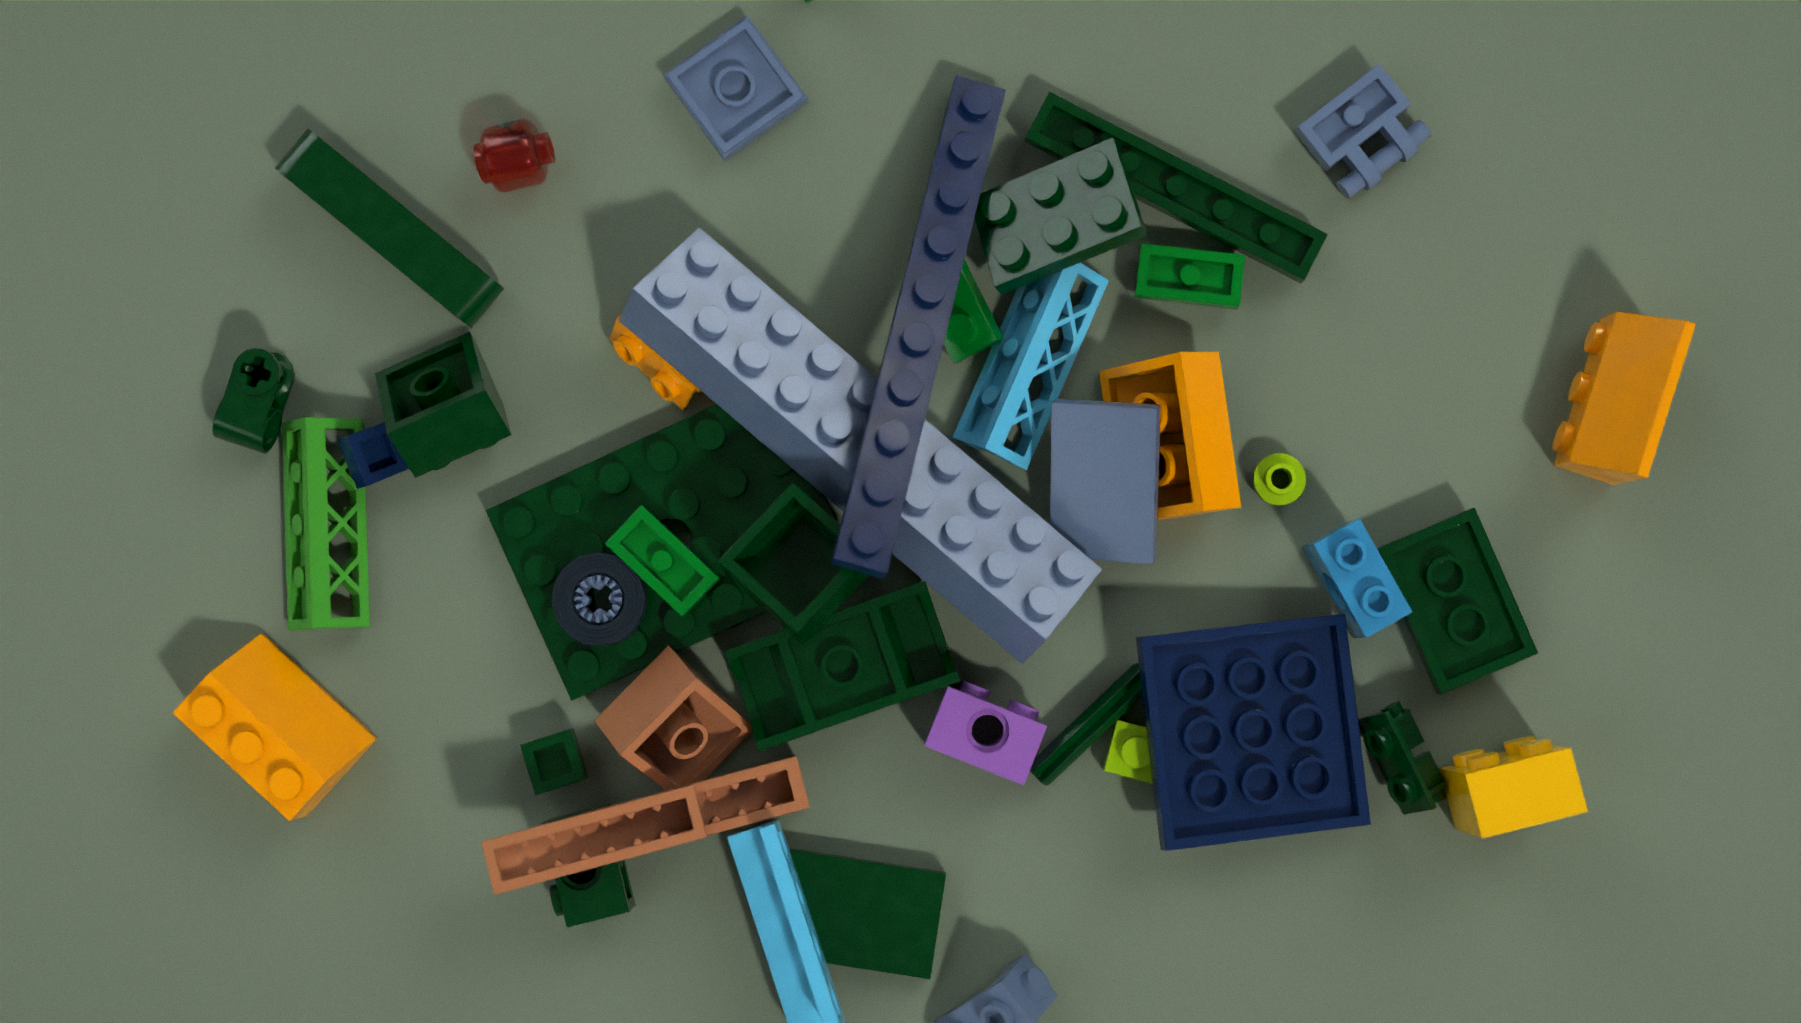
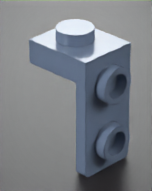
M1025 953L1012 961L990 987L942 1015L933 1023H1036L1058 995L1050 986L1045 973L1037 968Z

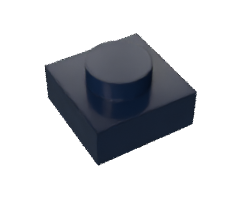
M385 422L337 440L357 489L409 469L389 438Z

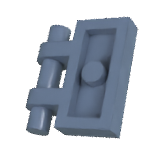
M1380 63L1294 130L1325 171L1341 159L1346 163L1350 173L1340 179L1336 185L1341 194L1347 199H1350L1361 189L1368 191L1381 181L1382 173L1399 160L1404 163L1418 153L1417 146L1431 136L1429 128L1421 120H1417L1407 129L1398 121L1396 117L1408 109L1411 103ZM1379 131L1387 144L1368 158L1360 148V145Z

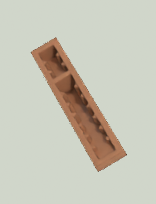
M792 755L481 841L493 893L497 895L810 808L797 756Z

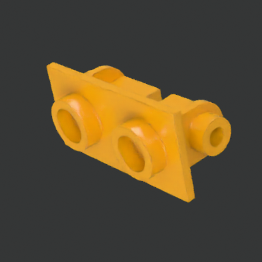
M620 315L615 321L609 338L613 343L616 354L626 364L636 365L650 379L651 386L662 399L668 402L673 401L683 411L687 407L694 391L696 390L699 393L701 390L619 321Z

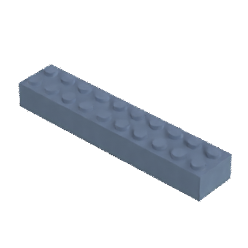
M698 228L633 287L619 321L844 512L877 378L702 229ZM925 419L892 554L1023 664L1047 640L1103 569Z

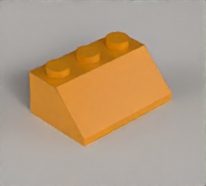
M1616 311L1601 318L1599 323L1594 322L1584 343V351L1589 353L1584 371H1579L1576 374L1568 394V400L1574 402L1568 422L1563 421L1560 424L1553 440L1552 448L1558 452L1554 466L1610 485L1648 478L1693 336L1695 323L1686 320Z
M1177 352L1099 371L1103 401L1161 405L1158 520L1242 508L1219 352Z
M264 633L259 634L209 672L172 712L288 821L308 816L378 739Z

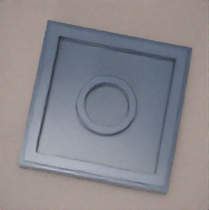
M748 15L663 75L724 161H727L808 103L806 95Z

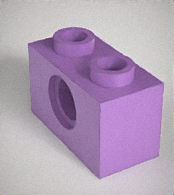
M961 680L958 689L947 686L924 746L1024 785L1047 728L1046 724L1036 721L1040 711L1011 699L1007 709L987 701L991 691ZM983 715L997 717L1002 725V733L999 739L988 745L977 742L972 735L973 723Z

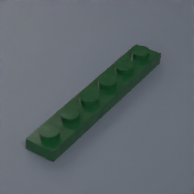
M1049 91L1024 142L1060 160L1113 137L1120 148L1137 200L1300 284L1305 280L1328 236L1327 233Z

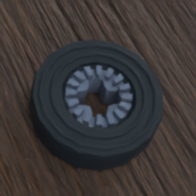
M595 551L578 556L563 567L554 583L551 603L556 621L569 637L583 645L605 647L620 643L637 631L646 615L648 593L645 581L616 554ZM609 586L612 593L608 599L613 604L612 608L609 611L599 608L593 613L588 608L592 603V598L587 593L592 587L602 590Z

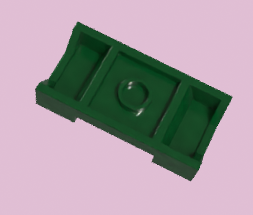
M925 581L834 612L804 645H801L786 630H782L724 651L744 700L759 752L960 681Z

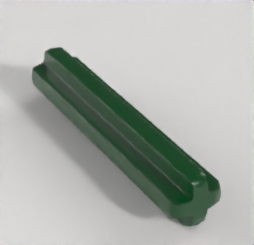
M1139 663L1133 664L1035 757L1030 772L1043 785H1050L1142 697Z

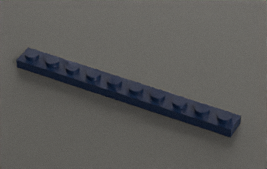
M956 75L953 81L841 519L831 565L882 579L887 574L1005 96V89Z

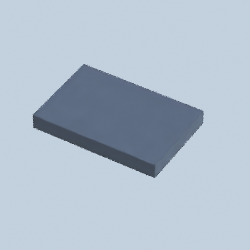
M1055 399L1052 401L1050 525L1092 560L1154 564L1157 559L1161 405Z

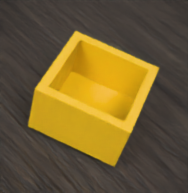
M1527 736L1509 740L1503 743L1505 751L1500 753H1485L1484 749L1465 751L1452 756L1454 764L1439 768L1443 779L1447 783L1444 789L1455 829L1481 839L1588 812L1571 747L1553 745L1550 738L1536 740L1535 736Z

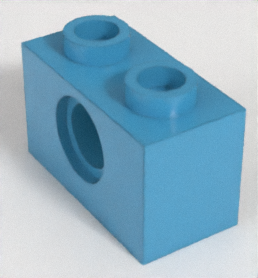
M1360 519L1346 522L1302 547L1339 614H1345L1346 625L1353 638H1367L1412 613L1411 608Z

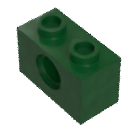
M611 803L550 818L542 824L611 806ZM625 860L597 867V872L593 879H581L574 873L555 878L556 884L550 885V897L554 912L557 917L564 915L567 928L627 913L636 906Z

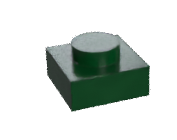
M574 728L520 745L535 795L589 778Z

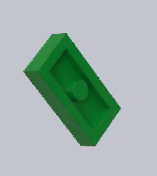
M1141 243L1138 252L1133 298L1237 310L1240 307L1245 255Z
M965 259L944 340V345L954 364L963 362L1004 339Z
M643 505L605 543L682 617H685L721 579Z

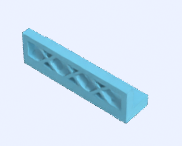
M1080 262L1017 288L1000 327L1004 339L992 345L952 438L967 446L989 452L1018 468L1027 470L1050 418L1052 401L1058 399L1109 280ZM1076 277L1088 283L1080 303L1072 307L1070 291ZM1061 326L1064 340L1059 351L1051 355L1050 337L1053 330ZM1041 374L1043 382L1042 391L1038 399L1030 402L1028 388L1033 377ZM1020 422L1023 434L1014 452L1003 445L1012 425Z
M779 818L728 835L727 839L787 1023H845V1018Z

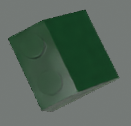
M470 331L375 373L386 432L415 478L432 470L442 469L454 460L479 449L489 448L499 440L511 436L504 405Z

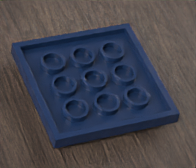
M1345 614L1136 637L1161 850L1171 851L1371 825Z

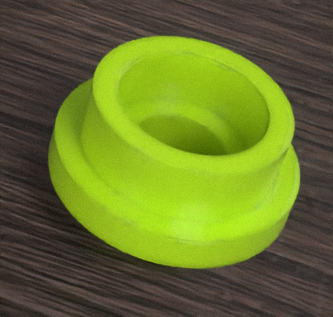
M1275 453L1263 458L1253 472L1255 492L1263 501L1275 506L1287 505L1297 500L1303 493L1306 485V474L1301 463L1293 456L1284 453ZM1277 469L1283 470L1288 474L1289 483L1284 489L1276 488L1272 484L1271 476Z

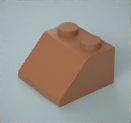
M669 645L594 720L619 755L665 790L705 780L753 731L751 722L702 673Z

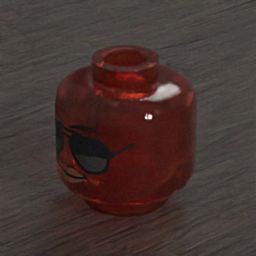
M519 119L487 127L481 134L480 143L474 144L473 147L475 164L484 184L491 183L501 193L512 192L544 183L548 173V164L555 163L554 147L547 132L539 134L535 125L527 119Z

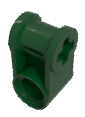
M257 348L245 350L236 358L224 397L214 416L212 427L214 437L264 454L273 448L280 433L282 415L292 385L294 384L295 372L288 358L279 353ZM259 367H264L266 370L271 371L268 381L257 376Z

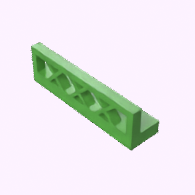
M304 417L282 422L288 631L370 627L366 487L357 489L349 468L348 473L345 471L348 465L344 457L337 463L326 451L325 430L347 431V436L364 430L363 419ZM337 479L349 491V505L340 515L327 501V490ZM338 532L351 545V557L342 567L329 556V542ZM340 584L352 595L353 617L331 618L330 595Z

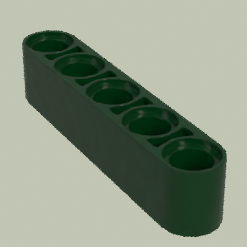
M310 129L304 132L275 167L290 182L471 329L505 289Z

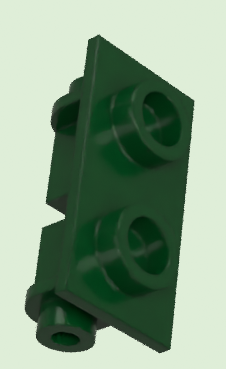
M1400 701L1383 707L1381 709L1382 713L1359 718L1358 723L1364 735L1365 746L1370 754L1375 757L1387 781L1388 792L1394 802L1399 805L1403 815L1435 809L1437 807L1435 803L1447 797L1443 789L1447 786V783L1443 779L1430 751L1423 752L1414 758L1411 749L1425 741L1411 715L1410 709H1403Z

